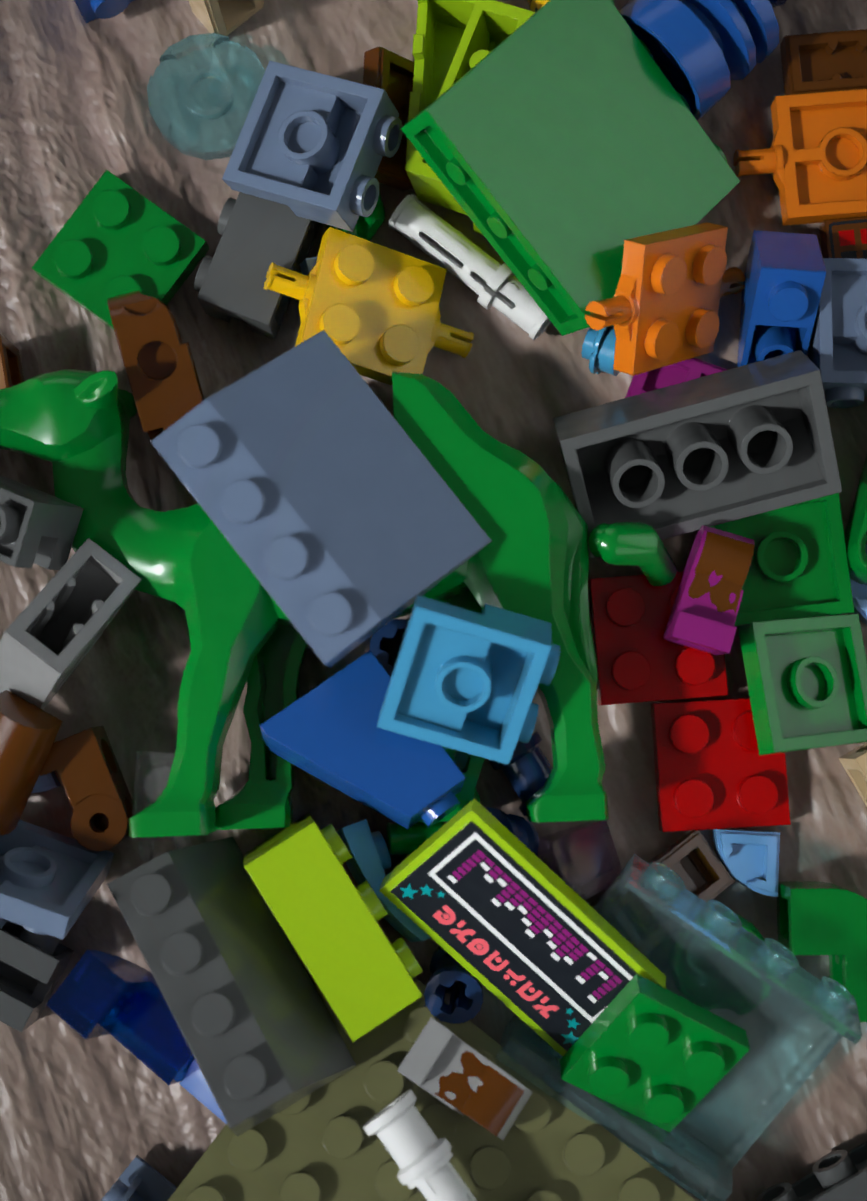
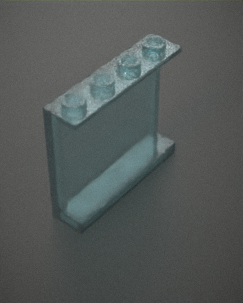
M634 854L594 907V910L666 975V989L745 1029L750 1050L671 1132L665 1131L562 1080L560 1072V1059L562 1056L516 1014L504 1029L500 1042L501 1047L497 1052L496 1059L580 1117L603 1126L658 1171L700 1200L725 1201L732 1193V1171L735 1165L842 1036L854 1044H857L862 1038L856 1000L844 986L834 979L824 976L819 980L800 967L795 955L780 942L771 938H766L762 941L743 928L738 916L724 904L712 899L706 903L687 890L682 878L665 864L657 861L649 864Z

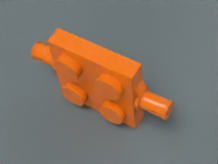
M867 89L776 96L771 104L774 135L771 148L735 150L734 166L736 168L734 172L736 176L773 175V180L779 189L782 226L823 223L824 220L867 216Z
M706 222L624 240L622 273L616 288V294L612 298L592 301L585 309V311L592 312V314L585 315L586 322L590 328L601 330L608 326H614L616 336L614 370L634 376L714 352L715 339L720 326L718 316L719 300L722 296L738 294L745 287V285L738 284V282L745 281L744 273L739 268L730 267L726 269L727 255L725 248L728 227Z

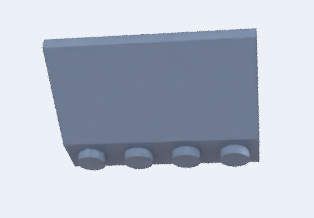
M325 330L208 397L151 441L324 665L330 668L416 601L417 595L423 596L491 543L487 534Z

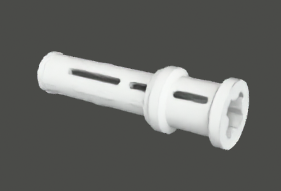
M412 1089L393 1100L362 1126L368 1136L377 1135L400 1168L397 1178L403 1186L407 1185L409 1189L417 1186L426 1201H477L449 1161L453 1156V1153L450 1151L452 1146L446 1138L438 1139L415 1107L414 1104L417 1097Z

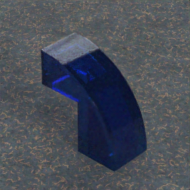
M87 950L46 1004L84 1039L111 1034L168 1085L182 1081L195 1059L152 973L116 955L98 950Z

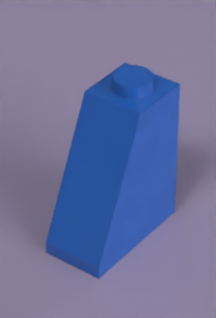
M371 650L260 725L263 742L270 752L406 829L411 828L420 820H423L430 827L460 805L455 795L461 791L465 776L441 745L377 727L379 713L391 677Z

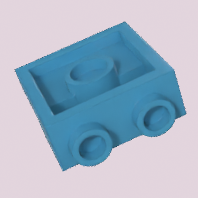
M417 595L381 706L377 727L509 765L517 741L528 743L532 736L539 709L538 704L532 703L539 683L549 685L556 671L560 646L552 643L551 623L485 604L482 614Z

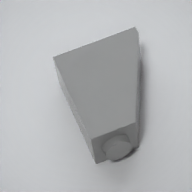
M88 538L5 630L0 640V693L8 690L43 710L68 681L142 579Z

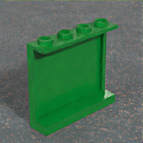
M549 0L439 98L401 128L406 137L562 336L588 328L589 325L586 322L585 315L592 314V312L585 311L586 306L592 301L612 298L616 294V288L622 273L625 239L696 225L740 182L728 165L724 152L708 137L691 113L686 99L679 92L675 91L653 60L648 46L641 39L637 38L615 7L613 0Z

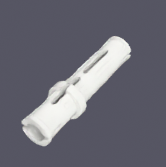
M414 194L406 196L397 206L389 220L388 226L392 230L399 232L431 257L438 265L447 269L448 272L479 295L477 302L487 310L495 307L527 332L533 340L546 330L551 321L506 263L501 265L465 237L463 233L420 202Z

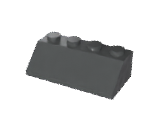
M801 350L553 418L576 509L588 525V539L591 531L599 524L606 523L611 525L616 522H638L653 527L661 540L699 530L702 525L712 527L842 492L820 369ZM588 546V553H589L590 559H591V558H595V556L590 552V549H589V546Z
M234 837L167 851L107 883L230 1130L237 1137L356 1067V1063L283 928L246 871L244 856Z

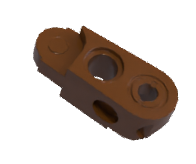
M138 290L108 298V307L144 432H148L152 441L203 402L205 398L189 342L182 343L177 321L170 308L160 299L143 295Z

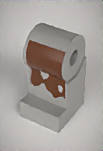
M432 1017L397 1069L402 1075L462 1116L465 1114L503 1141L532 1095V1092L523 1084L466 1044Z

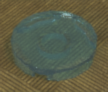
M217 33L190 35L168 47L159 58L160 64L155 69L154 75L152 76L151 73L147 86L149 112L163 138L182 154L203 160L230 158L264 76L265 69L256 53L245 45L243 47L239 43L230 41L228 36Z

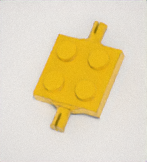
M329 227L323 234L316 264L307 275L272 262L265 277L267 278L263 287L265 290H271L299 300L301 324L295 346L325 330L359 375L392 386V371L423 375L427 354L433 347L466 358L472 347L470 342L474 340L473 332H467L440 322L439 303L447 269Z

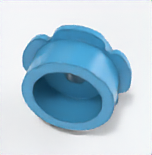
M613 325L601 330L589 328L585 336L581 355L582 358L589 360V370L592 374L599 375L601 372L617 376L620 371L613 369L616 343Z

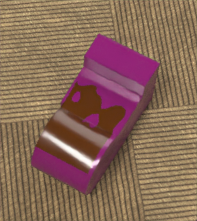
M706 525L700 527L683 572L664 631L663 640L714 655L730 653L737 629L734 625L744 593L742 587L753 557L755 546L753 539Z

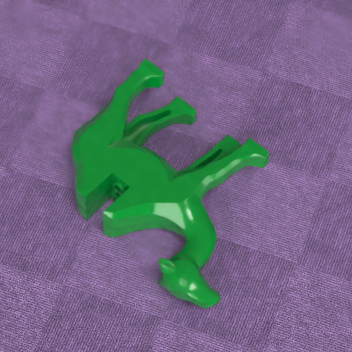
M63 369L41 373L15 386L0 389V448L51 463L55 497L84 508L72 544L73 550L76 552L90 538L142 579L135 590L176 603L186 613L191 652L183 672L179 691L176 752L166 788L153 804L129 818L130 837L209 835L216 830L290 827L293 824V804L291 799V792L294 786L293 764L270 752L263 742L260 725L299 699L300 670L309 644L199 503L186 508L160 512L141 507L134 500L127 484L126 459L130 419L138 411L133 394L126 390L118 389V379L115 372L108 370L95 372ZM392 371L394 419L491 540V543L422 597L482 614L485 604L549 622L551 623L552 643L560 646L559 660L551 683L549 685L539 683L536 689L542 698L550 724L553 769L545 784L525 802L527 820L539 823L608 820V799L601 783L606 766L598 725L596 687L598 675L589 617L588 525L560 486L550 478L538 463L521 451L499 442L484 432L450 390L438 381L422 374ZM415 602L394 619L411 614ZM247 681L243 713L251 741L249 780L232 797L215 807L214 798L220 787L223 744ZM442 746L465 776L461 791L455 795L460 805L439 821L447 822L474 798L480 803L476 784L485 758Z

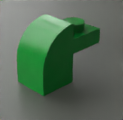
M778 882V946L791 955H829L830 1010L846 1022H867V899L845 888L827 882Z

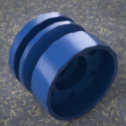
M630 0L619 10V13L637 38L641 39L648 46L653 60L675 91L679 92L686 99L691 113L697 121L727 94L731 88L732 80H743L750 74L755 65L762 63L779 44V24L769 0Z

